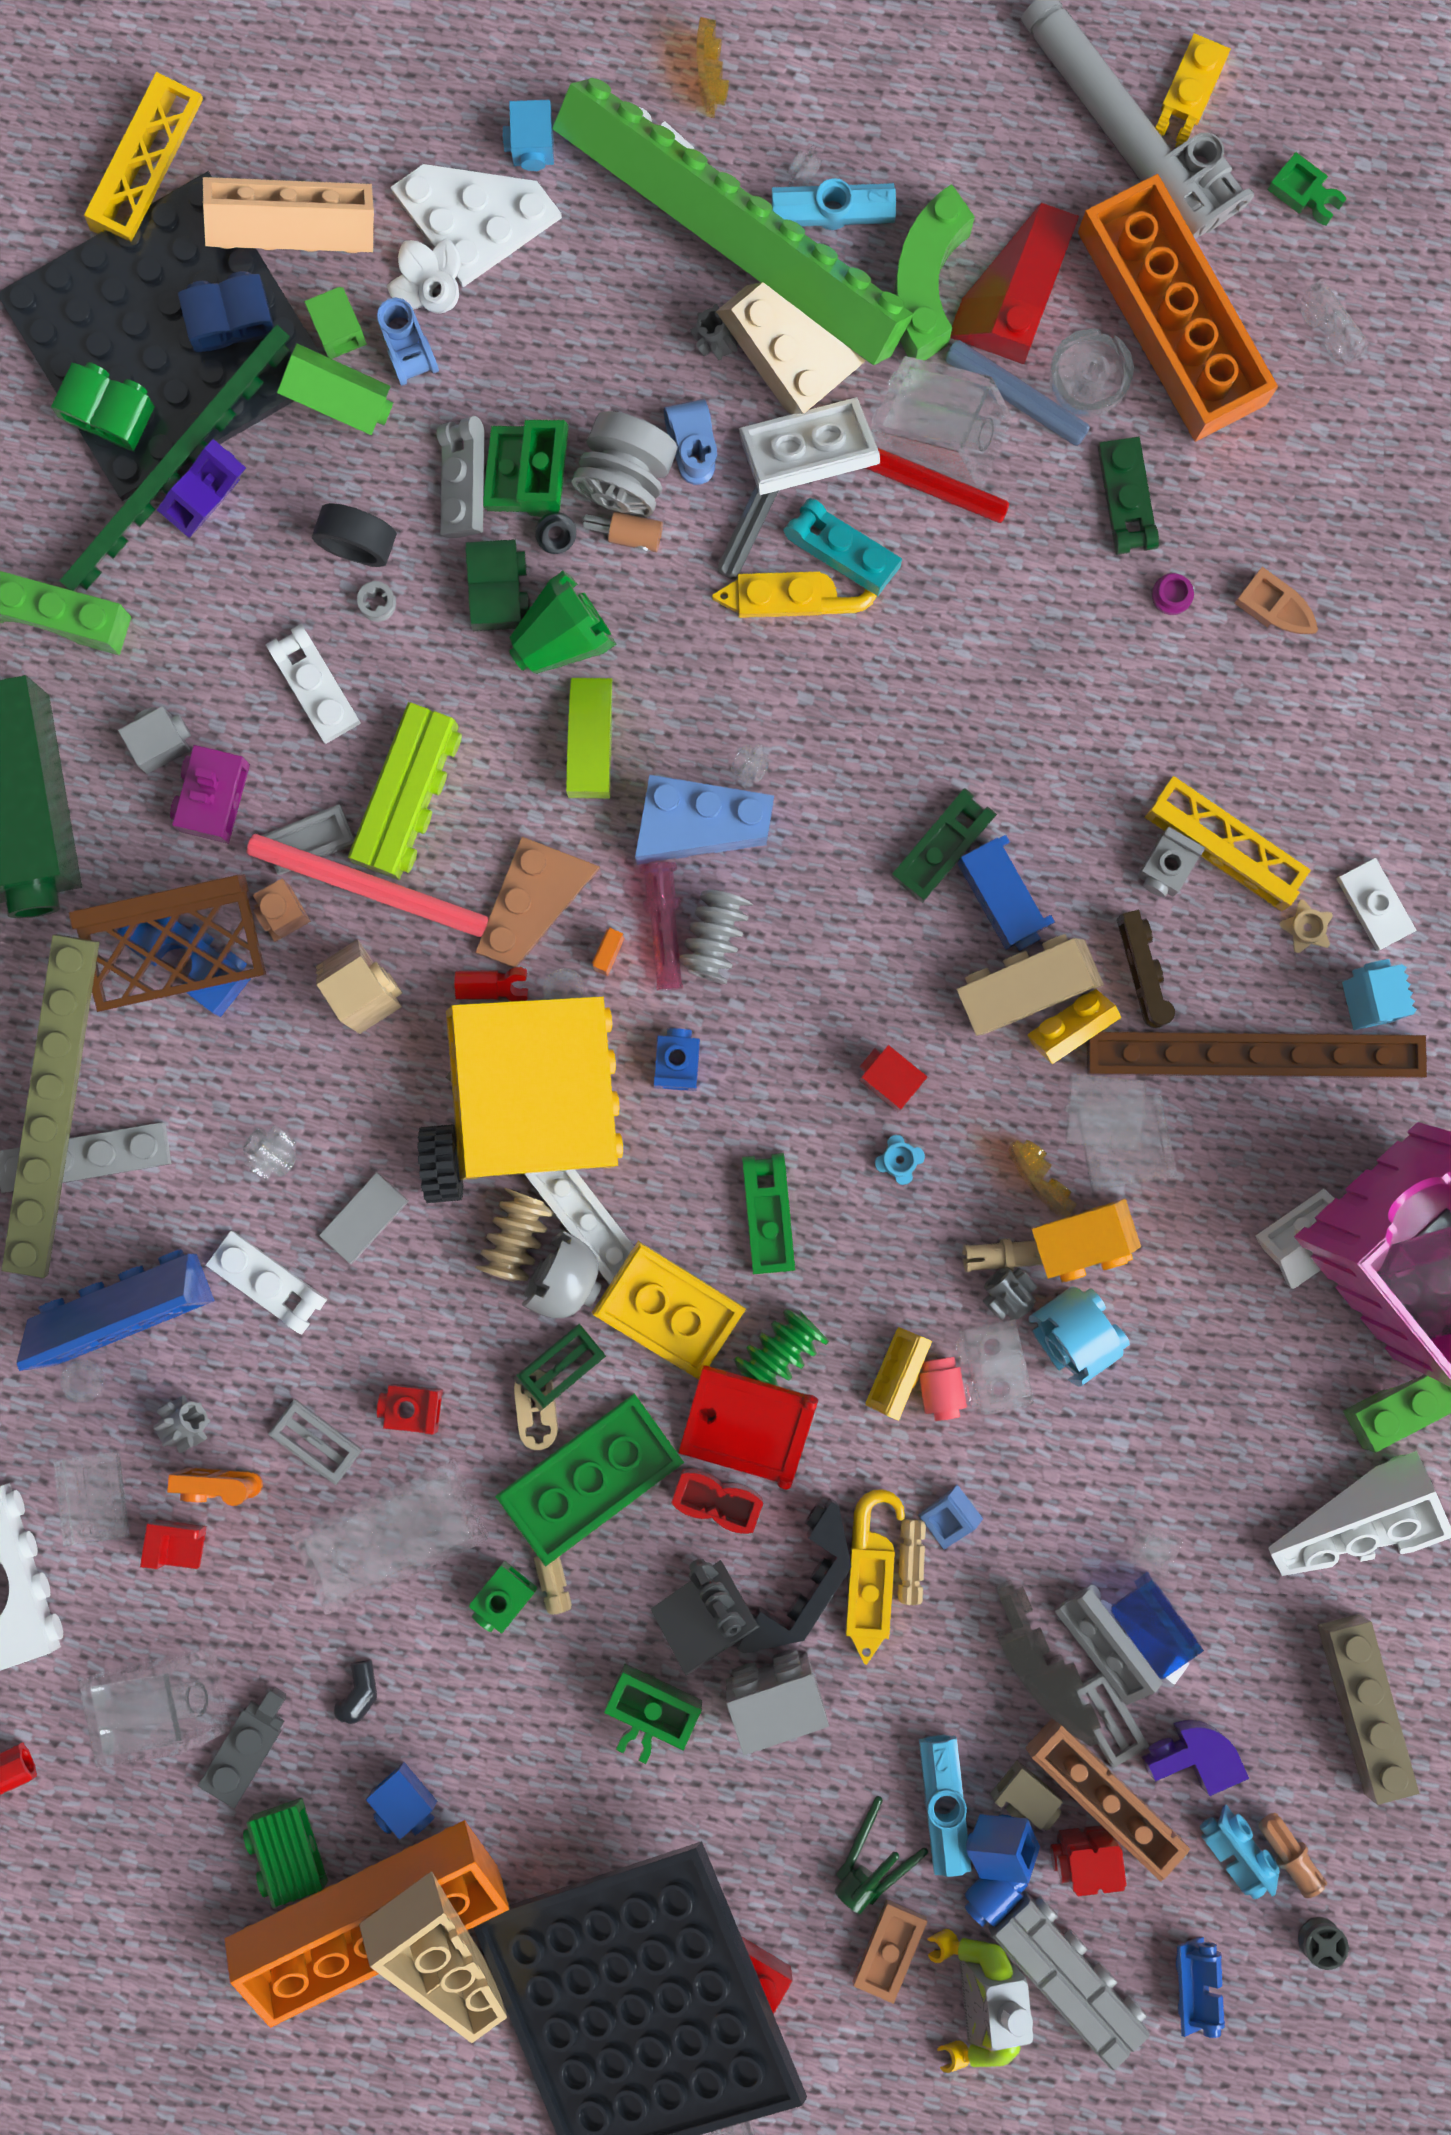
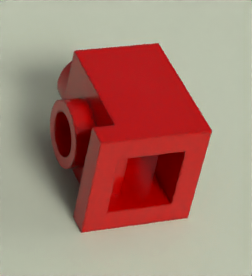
M398 1384L388 1385V1392H380L377 1403V1418L384 1419L383 1429L434 1435L438 1432L443 1389ZM408 1401L413 1404L414 1414L411 1417H404L400 1413L402 1402Z

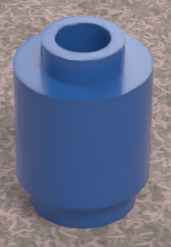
M979 1877L964 1893L969 1901L964 1908L982 1927L987 1922L996 1927L1024 1897L1022 1892L1026 1889L1028 1883L980 1879Z

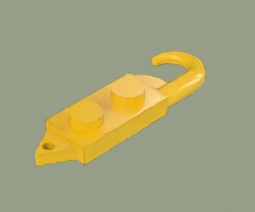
M820 571L738 574L736 581L712 595L714 601L737 612L739 618L857 613L867 609L877 597L867 589L860 596L837 597L836 587L832 579L827 574L820 573ZM726 594L728 598L724 600L720 596Z
M884 1489L872 1490L864 1494L857 1502L853 1515L852 1546L850 1552L851 1569L849 1570L845 1634L846 1636H851L865 1665L869 1663L883 1640L889 1639L895 1556L893 1544L889 1539L879 1533L870 1531L871 1510L877 1503L885 1502L894 1508L898 1520L902 1521L905 1518L904 1506L900 1498L893 1492ZM865 1648L870 1649V1653L867 1655L862 1653Z

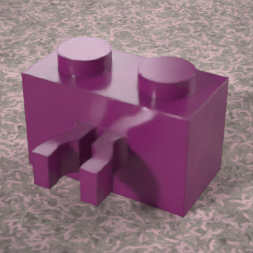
M193 745L191 756L187 755L184 758L181 767V779L184 780L180 796L176 795L171 804L170 818L173 820L172 826L181 833L229 844L250 767L245 758Z

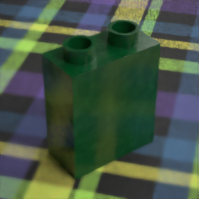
M23 675L0 680V903L6 902L7 914L10 918H32L59 911L58 892L82 888L50 696L28 676Z

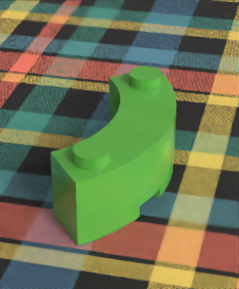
M952 184L936 195L918 215L909 230L899 259L894 294L904 302V307L914 314L900 341L914 367L947 347L952 332V326L945 315L940 300L939 274L952 252L970 237L975 218Z

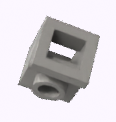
M1168 827L1160 835L1137 876L1145 880L1143 887L1154 895L1164 898L1169 894L1174 897L1179 893L1205 847ZM1166 857L1177 861L1178 867L1176 870L1171 871L1165 867L1164 860Z

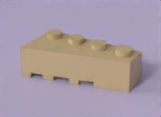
M432 1871L359 1924L370 1967L469 2042L473 2043L507 2018L499 1990L488 1964Z

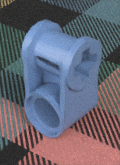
M396 297L384 301L378 308L377 319L400 385H406L407 379L431 371L433 374L439 372L429 342L422 333L411 305L404 299ZM401 317L408 320L407 324L401 329H391L388 327L389 323L395 318Z
M700 399L664 407L667 434L676 442L678 448L675 457L681 477L693 485L708 482L715 471L717 447L706 400ZM698 455L700 461H704V462H703V463H697V459H696L695 457H692V456Z

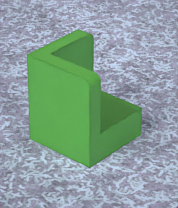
M337 287L304 301L328 358L333 359L367 345L343 287Z

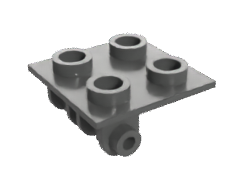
M704 1559L693 1561L689 1566V1578L691 1581L651 1608L656 1621L686 1676L759 1628L721 1560L714 1565L705 1562Z

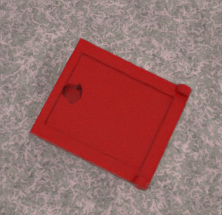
M703 1365L678 1454L776 1481L780 1488L790 1489L814 1417L818 1398L814 1395L800 1393ZM716 1415L715 1419L708 1421V1418Z

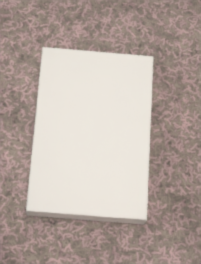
M857 397L810 409L804 414H791L739 428L741 442L760 495L880 464L878 448Z

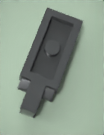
M275 1687L269 1690L261 1705L253 1701L250 1702L248 1707L240 1714L198 1784L199 1788L235 1809L282 1731L281 1727L285 1721L276 1716L286 1699V1693Z

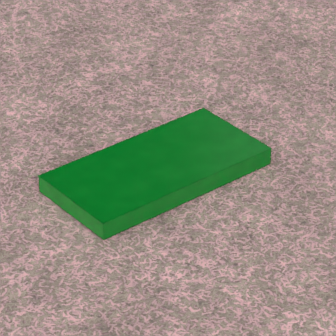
M634 1393L495 1497L546 1567L681 1466L684 1461Z

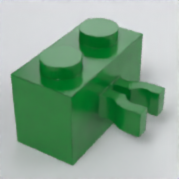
M624 1664L604 1710L605 1714L632 1726L623 1733L616 1750L624 1754L628 1742L635 1740L639 1730L645 1732L641 1741L644 1748L639 1755L638 1761L644 1764L647 1763L651 1754L652 1737L684 1751L701 1714L702 1700L630 1665Z

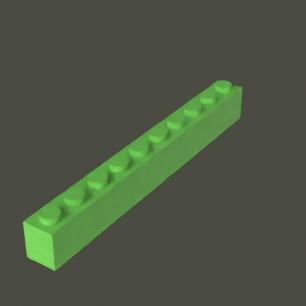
M589 78L570 84L552 129L751 276L765 283L872 365H876L892 356L914 315L904 307V302L898 296L890 292H883L873 285L871 278L864 271L847 266L838 259V254L835 250L825 244H817L806 236L805 230L801 225L780 217L772 211L773 207L768 201L759 196H752L739 187L740 182L734 176L725 172H719L707 163L708 159L705 155L695 149L686 148L675 140V134L671 130L661 125H655L643 116V111L638 106L620 100L611 93L610 86L596 78Z

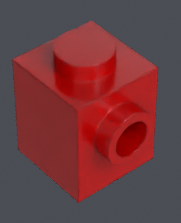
M890 1045L882 1053L874 1048L859 1066L865 1072L859 1081L897 1113L928 1078Z

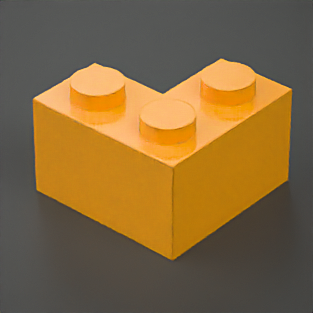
M1126 1198L1039 1225L1032 1229L1047 1279L1060 1276L1062 1283L1086 1276L1084 1268L1101 1263L1103 1271L1127 1264V1261L1133 1259L1132 1253L1141 1247Z

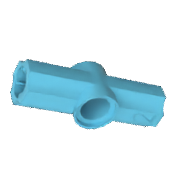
M832 178L825 180L820 186L772 187V211L783 219L792 220L801 226H822L828 230H837L845 225L895 223L896 189L894 183L848 185L841 179ZM835 201L840 203L842 207L834 210L829 209L824 204Z
M955 1735L928 1736L919 1739L933 1873L934 1875L946 1877L961 1876L964 1873L971 1872L972 1869L971 1860L966 1850L968 1838L966 1824L967 1807L963 1798L957 1737ZM943 1796H951L956 1799L954 1809L947 1814H940L934 1810L936 1801Z

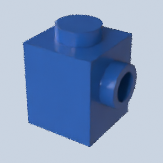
M405 1762L371 1790L366 1798V1801L375 1810L373 1816L380 1828L387 1834L393 1832L399 1840L409 1831L416 1836L425 1829L435 1818L431 1812L438 1802Z
M979 1814L974 1831L968 1835L966 1850L980 1879L1029 1884L1040 1845L1028 1818H1017L1004 1814L998 1816Z

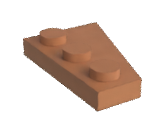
M521 837L476 953L509 967H518L561 913L598 872L600 866Z

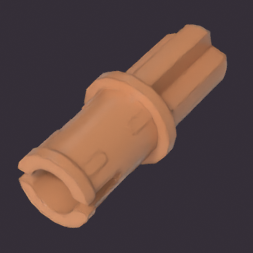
M1268 1814L1260 1820L1258 1826L1278 1855L1276 1859L1277 1865L1282 1869L1285 1868L1288 1874H1290L1304 1898H1312L1319 1895L1325 1889L1324 1886L1327 1885V1881L1307 1854L1308 1847L1303 1842H1297L1278 1814Z

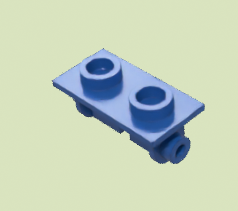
M1197 1937L1177 1945L1176 1970L1178 1972L1180 1998L1178 2014L1181 2018V2036L1184 2037L1203 2029L1205 2037L1217 2038L1221 2036V2029L1225 2028L1223 1995L1209 1992V1987L1217 1989L1222 1987V1954L1217 1951V1944L1204 1942V1937Z

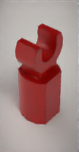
M514 967L506 973H499L498 970L455 971V999L498 1000L499 997H506L512 1002L527 1001L528 988L519 989L512 985L515 981L522 982L527 980V969Z

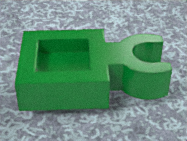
M1297 152L1285 164L1267 189L1298 214L1307 205L1312 209L1314 219L1325 226L1330 222L1333 214L1325 208L1324 204H1332L1339 210L1346 201V197L1341 191L1333 188H1324L1323 184L1328 176Z

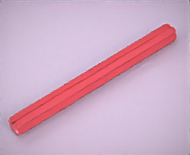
M253 834L247 845L246 853L252 857L465 933L482 937L486 929L488 917L267 837Z

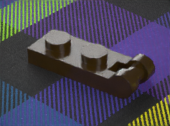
M1138 909L1123 913L1116 920L1143 1020L1151 1028H1160L1174 1019L1175 1008L1172 1003L1163 999L1160 984L1164 982L1162 967L1158 959H1152L1149 943L1153 942L1152 930L1149 921L1146 918H1141Z

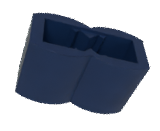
M240 271L231 274L227 280L219 284H211L208 281H196L189 284L187 289L178 292L189 341L195 352L217 350L235 342L260 340L265 338L274 328L265 288L259 274Z

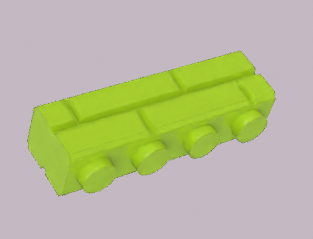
M407 703L348 855V859L353 864L400 880L403 871L407 873L411 871L417 856V849L412 848L418 833L425 834L431 821L432 811L427 809L433 794L440 795L446 782L447 772L442 771L447 756L454 757L461 743L462 734L457 732L459 727L455 719L417 704Z

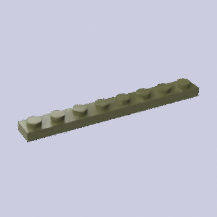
M59 934L52 935L1 1270L4 1272L45 1278L49 1274L99 941Z

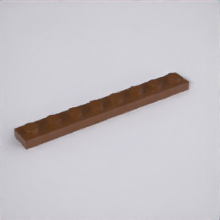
M1099 1032L1087 1041V1075L1422 1079L1427 1077L1426 1035Z

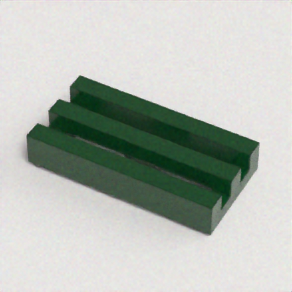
M579 1323L513 1379L518 1385L521 1384L524 1387V1393L529 1398L532 1397L536 1402L535 1406L539 1411H542L604 1359L606 1355ZM578 1337L582 1342L581 1345L535 1383L530 1379L529 1376L573 1339ZM589 1350L593 1357L544 1396L540 1389L584 1352Z

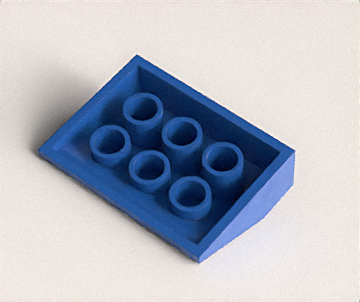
M182 1249L159 1257L160 1265L144 1271L143 1265L137 1266L118 1274L120 1282L105 1287L103 1282H98L78 1291L80 1298L65 1304L64 1299L59 1298L39 1306L40 1314L27 1319L16 1362L19 1371L57 1366L214 1302V1297L197 1254L184 1255Z

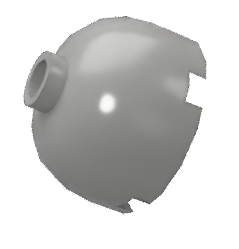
M560 1231L551 1242V1244L557 1246L555 1253H550L543 1263L540 1260L524 1293V1296L528 1297V1299L522 1302L523 1307L548 1318L569 1317L574 1315L583 1304L591 1307L601 1289V1284L596 1282L599 1269L593 1251L577 1237L565 1231Z

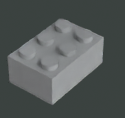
M797 1649L786 1650L772 1657L773 1664L757 1668L755 1662L748 1663L731 1671L733 1677L726 1679V1703L743 1756L829 1727L823 1699L807 1652L798 1655Z

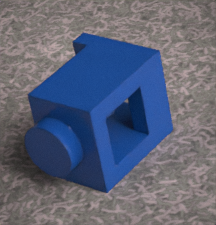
M669 1028L667 1029V1036H658L654 1088L697 1091L700 1038H692V1030ZM676 1050L682 1051L686 1056L684 1063L679 1066H675L669 1061L670 1054Z

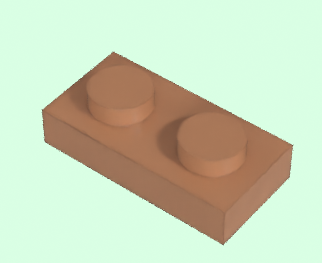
M886 1899L853 1978V1986L894 2004L928 1922L926 1916Z

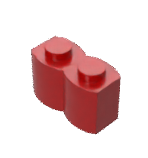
M696 1468L682 1469L671 1501L677 1510L687 1516L698 1519L713 1518L717 1524L726 1530L740 1534L754 1532L764 1504L762 1497L752 1488L739 1483L722 1484L711 1473Z

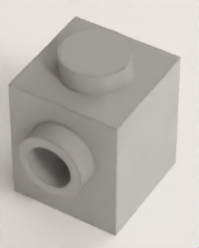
M163 706L158 709L151 707L139 712L134 717V722L118 730L137 766L146 774L191 751L185 740L191 736L185 722L179 714L172 717Z

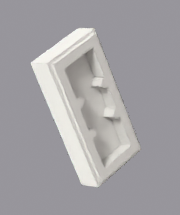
M1376 858L1337 878L1340 887L1376 951L1417 931Z

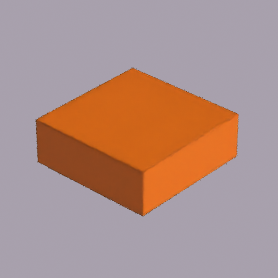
M612 928L606 930L592 961L594 971L605 976L609 975L625 939L623 933Z

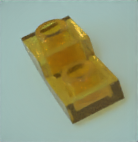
M700 17L697 33L698 88L706 116L715 118L717 105L725 106L729 80L723 79V62L719 61L722 39L716 38V20Z
M1027 1139L1023 1144L1018 1140L1012 1142L1008 1151L1025 1183L1061 1219L1068 1217L1077 1204L1069 1199L1072 1192L1066 1186L1053 1178L1048 1183L1043 1180V1177L1052 1166L1044 1160L1047 1153Z

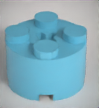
M1071 1286L1030 1315L1029 1323H1038V1327L1033 1330V1334L1055 1367L1060 1371L1066 1366L1074 1374L1068 1380L1074 1385L1081 1387L1123 1356V1349L1130 1344L1121 1328L1116 1324L1111 1325L1102 1311L1106 1309L1105 1304L1093 1289L1089 1288L1083 1292L1077 1287Z

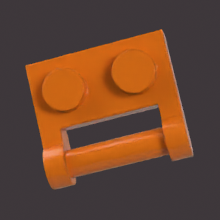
M188 1467L169 1474L167 1493H180V1501L207 1502V1498L221 1496L223 1502L227 1505L236 1506L243 1503L247 1498L257 1496L262 1491L263 1480L257 1473L249 1471Z

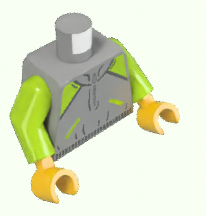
M943 1929L927 1938V1940L937 1943L941 1950L930 1952L928 1957L934 1963H941L953 1955H958L967 2041L971 2043L969 2048L963 2041H953L939 2046L937 2051L946 2050L952 2058V2063L940 2066V2069L945 2073H950L966 2067L969 2062L972 2067H997L1009 2064L1019 2054L1020 2046L1033 2042V2019L1026 1977L1011 1962L1004 1949L999 1945L968 1938H962L959 1941L955 1933L950 1929Z

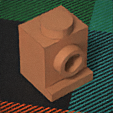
M283 878L253 895L257 902L254 905V914L263 929L269 932L274 942L311 922L291 885Z

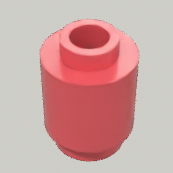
M954 1357L924 1361L922 1372L919 1373V1381L925 1414L934 1413L935 1421L959 1418V1409L967 1407L961 1367H956Z

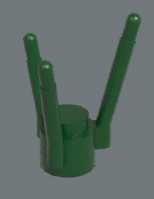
M880 1796L875 1797L845 1863L836 1873V1876L841 1880L835 1888L836 1895L848 1908L858 1914H861L869 1903L873 1905L883 1892L916 1866L929 1852L927 1848H921L881 1882L879 1880L899 1859L898 1852H892L873 1873L862 1865L856 1870L853 1868L883 1802Z

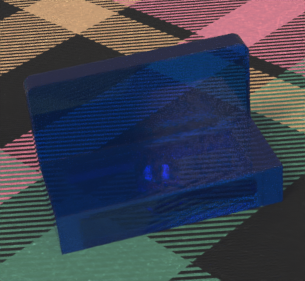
M1146 1572L1134 1581L1136 1589L1111 1606V1612L1158 1677L1165 1679L1204 1650L1150 1573Z

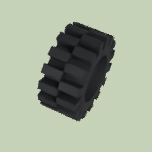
M455 1124L420 1127L417 1149L419 1152L418 1164H420L419 1176L422 1180L421 1188L424 1200H426L427 1204L462 1200L464 1183L463 1180H459Z

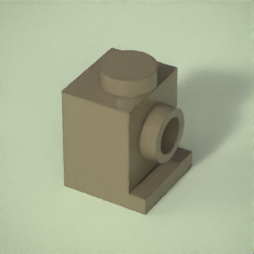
M1016 1760L990 1793L994 1802L1002 1808L1008 1802L1009 1804L1005 1809L1013 1817L1028 1818L1029 1822L1031 1821L1040 1830L1047 1831L1061 1814L1059 1807L1063 1802L1058 1794L1018 1760Z

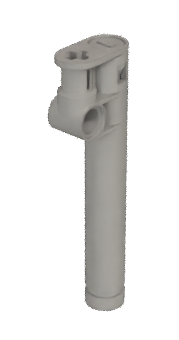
M1035 0L1026 9L1021 18L1023 25L1030 34L1034 35L1035 41L1139 180L1142 182L1159 174L1195 239L1205 233H1209L1250 203L1254 197V192L1250 188L1243 190L1231 174L1232 167L1223 156L1224 145L1221 139L1209 132L1199 133L1172 151L1069 12L1063 8L1060 0ZM1194 156H1202L1206 158L1209 163H1200L1195 159Z

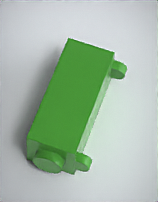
M296 344L277 392L369 435H372L376 423L385 425L394 403L386 399L390 389L389 385L300 344Z

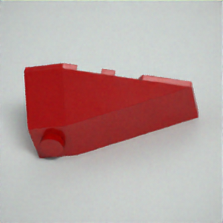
M1041 202L962 298L952 324L950 338L1025 364L1079 216Z

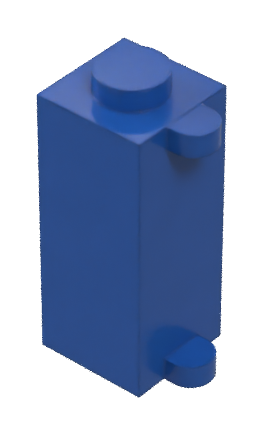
M1004 835L962 856L957 864L1005 950L1016 945L1020 952L1040 941L1041 938L1038 933L1054 924L1055 920L1052 915L1045 918L1041 915L1004 849V846L1010 843L1007 835Z

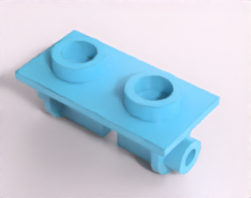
M1224 1805L1218 1822L1213 1817H1210L1200 1825V1829L1203 1832L1202 1839L1220 1862L1232 1855L1236 1857L1237 1860L1228 1864L1226 1870L1244 1895H1250L1254 1900L1263 1896L1267 1890L1271 1896L1276 1895L1279 1878V1867L1276 1860L1269 1851H1261L1253 1841V1834L1247 1821L1240 1814L1234 1815L1229 1807Z

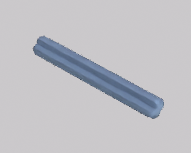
M956 340L949 348L946 355V361L1071 444L1078 446L1086 437L1090 428L1086 422L967 344Z

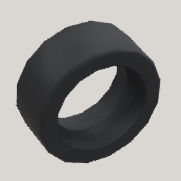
M329 503L321 507L312 539L318 546L338 557L370 567H383L388 562L397 533L388 523L370 513L342 504Z

